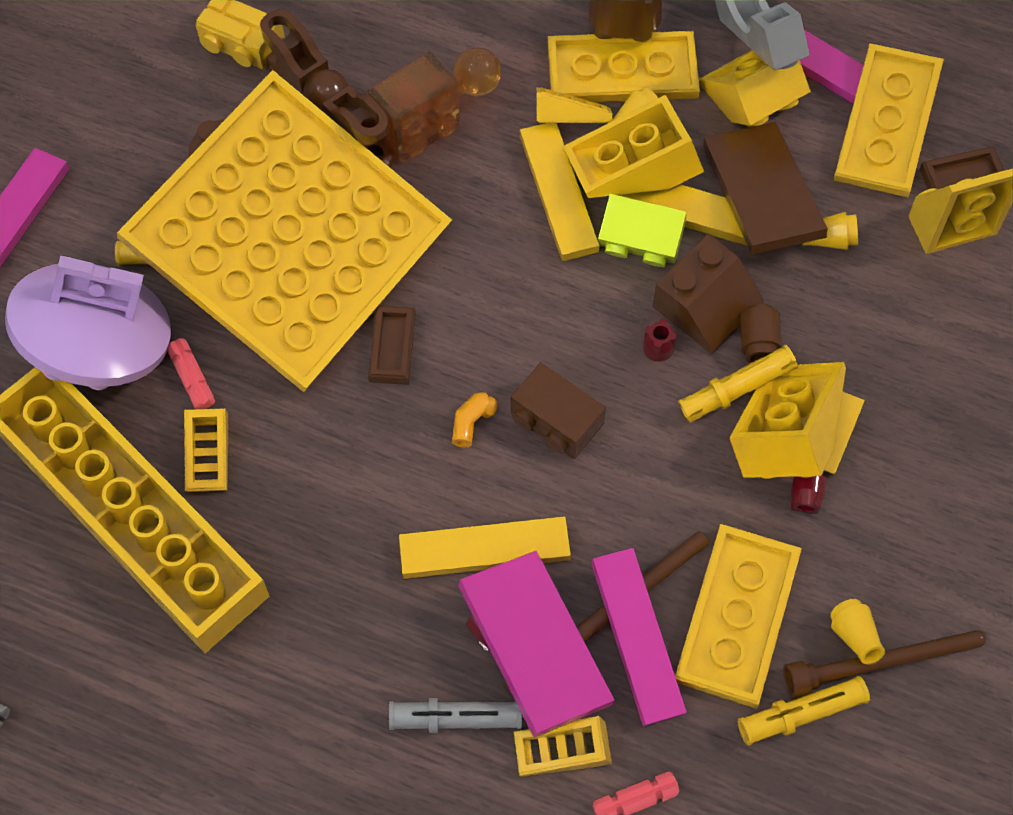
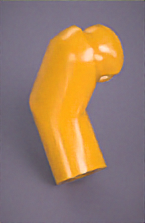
M485 392L475 393L456 410L452 436L453 445L463 448L472 445L474 422L481 416L490 418L495 415L498 407L495 398L488 396Z

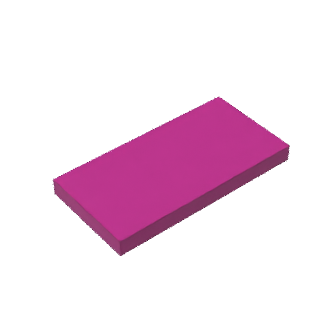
M537 551L460 579L458 587L534 738L613 704L615 700Z

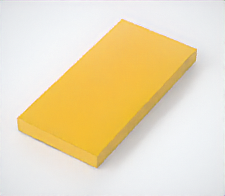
M694 31L653 32L652 38L644 42L620 38L600 39L595 34L548 36L550 90L595 103L624 102L634 90L639 91L643 87L652 90L658 98L666 95L668 100L699 99L700 87Z
M869 44L833 181L909 198L944 59Z
M720 524L675 674L677 684L757 709L802 548Z

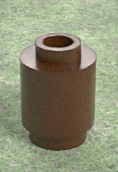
M757 303L749 306L747 310L741 313V349L749 364L782 347L781 321L778 310L768 304Z

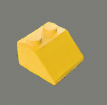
M753 50L699 79L701 87L731 123L747 125L748 127L760 126L769 120V115L778 110L783 111L796 106L799 103V98L811 92L800 60L793 67L774 70Z

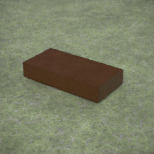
M994 146L924 161L920 167L928 189H941L954 185L964 179H976L1005 171Z
M378 306L375 309L368 372L369 382L409 385L416 318L415 308Z

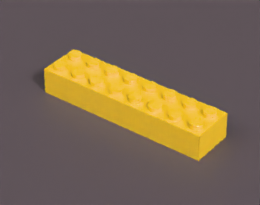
M35 367L0 395V437L205 654L270 597L264 580L72 383L63 380H51Z

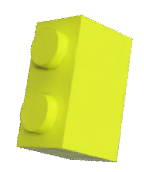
M610 194L598 237L599 245L605 247V253L612 256L627 258L628 253L642 256L644 263L657 267H665L666 262L675 264L686 223V212Z

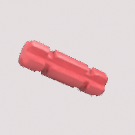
M178 338L170 342L167 348L168 354L194 408L206 409L212 407L215 404V399L186 339Z
M667 771L655 776L652 782L647 779L615 792L616 794L612 798L610 795H606L596 799L593 802L595 815H630L656 805L657 800L660 798L662 801H666L676 797L679 794L676 778L672 772Z

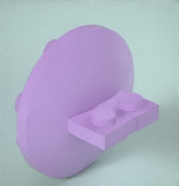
M62 255L58 264L33 271L17 283L10 293L5 313V326L9 339L20 355L30 364L41 370L51 380H63L73 384L89 386L95 390H104L108 386L130 383L152 372L160 364L167 352L171 337V324L168 313L161 301L149 288L142 284L144 275L112 267L108 268Z

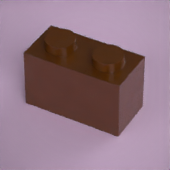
M542 362L536 366L510 396L513 420L521 428L527 431L533 429L544 437L546 444L559 454L565 452L573 459L580 454L604 425L606 407Z

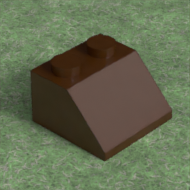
M707 234L656 283L653 308L710 354H713L740 327L741 313L753 304L763 303L764 299L739 257L710 234Z

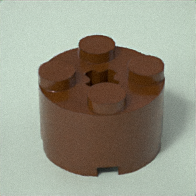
M589 0V22L594 28L595 36L600 39L620 38L644 42L652 38L653 31L661 23L663 0Z

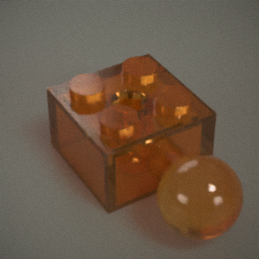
M481 47L467 49L457 58L454 65V74H451L434 54L429 51L368 89V94L388 116L389 133L384 136V139L390 145L392 155L399 163H402L409 157L418 156L428 145L440 137L449 136L455 131L457 126L460 125L459 97L467 93L472 96H483L492 92L497 87L501 79L502 70L495 54Z

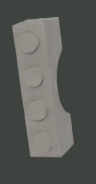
M715 0L720 21L772 69L793 67L799 60L810 56L801 14L786 2L770 8L766 0Z

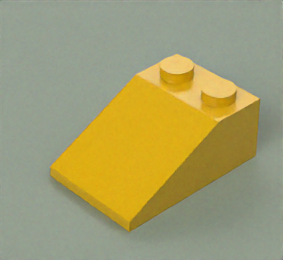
M666 95L563 146L588 198L604 197L610 194L622 195L671 189L704 172L693 142Z
M1013 168L976 179H964L954 185L941 189H928L916 196L908 217L925 253L930 254L997 235L1013 203Z
M844 362L800 364L798 368L775 378L755 390L730 436L743 478L761 477L770 479L794 476L809 478L822 475L834 449L846 372Z

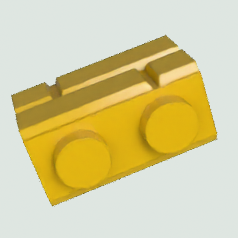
M211 0L208 3V8H205L196 20L195 25L200 43L212 53L217 54L221 51L232 56L238 64L244 67L253 65L265 70L268 66L267 57L272 50L262 37L260 21L267 13L237 0ZM275 25L271 29L281 39L285 38L283 25Z

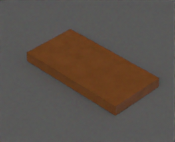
M776 122L704 137L703 148L751 255L827 238L828 228Z

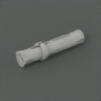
M429 698V702L394 703V701H389V730L429 729V733H438V729L522 728V713L516 702H438V698ZM460 715H496V716H460Z

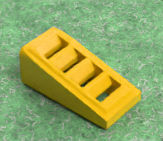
M536 87V119L538 123H610L612 121L611 108L605 105L546 88Z
M226 409L184 410L185 492L227 491L228 412ZM196 426H217V432L196 433ZM196 441H217V448H196ZM218 456V463L195 464V457ZM218 471V479L195 480V472Z
M600 716L576 720L536 738L533 737L530 729L514 732L519 775L521 777L612 764L606 723ZM585 733H592L594 753L587 754ZM574 735L577 756H569L567 736ZM556 737L559 759H551L549 738ZM531 740H538L541 762L539 763L533 762Z

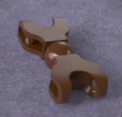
M278 9L267 13L260 21V27L265 43L272 50L267 57L270 72L274 70L364 147H373L383 156L381 161L391 168L393 164L392 150L384 139V136L389 133L386 112L370 95L359 93L349 85L344 75L336 70L329 69L328 60L320 53L307 29L289 11ZM275 25H283L289 28V34L281 39L271 29Z

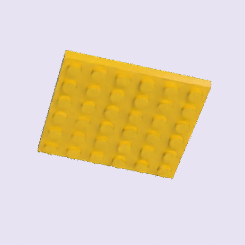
M272 70L117 232V238L290 382L305 392L448 227L452 219Z

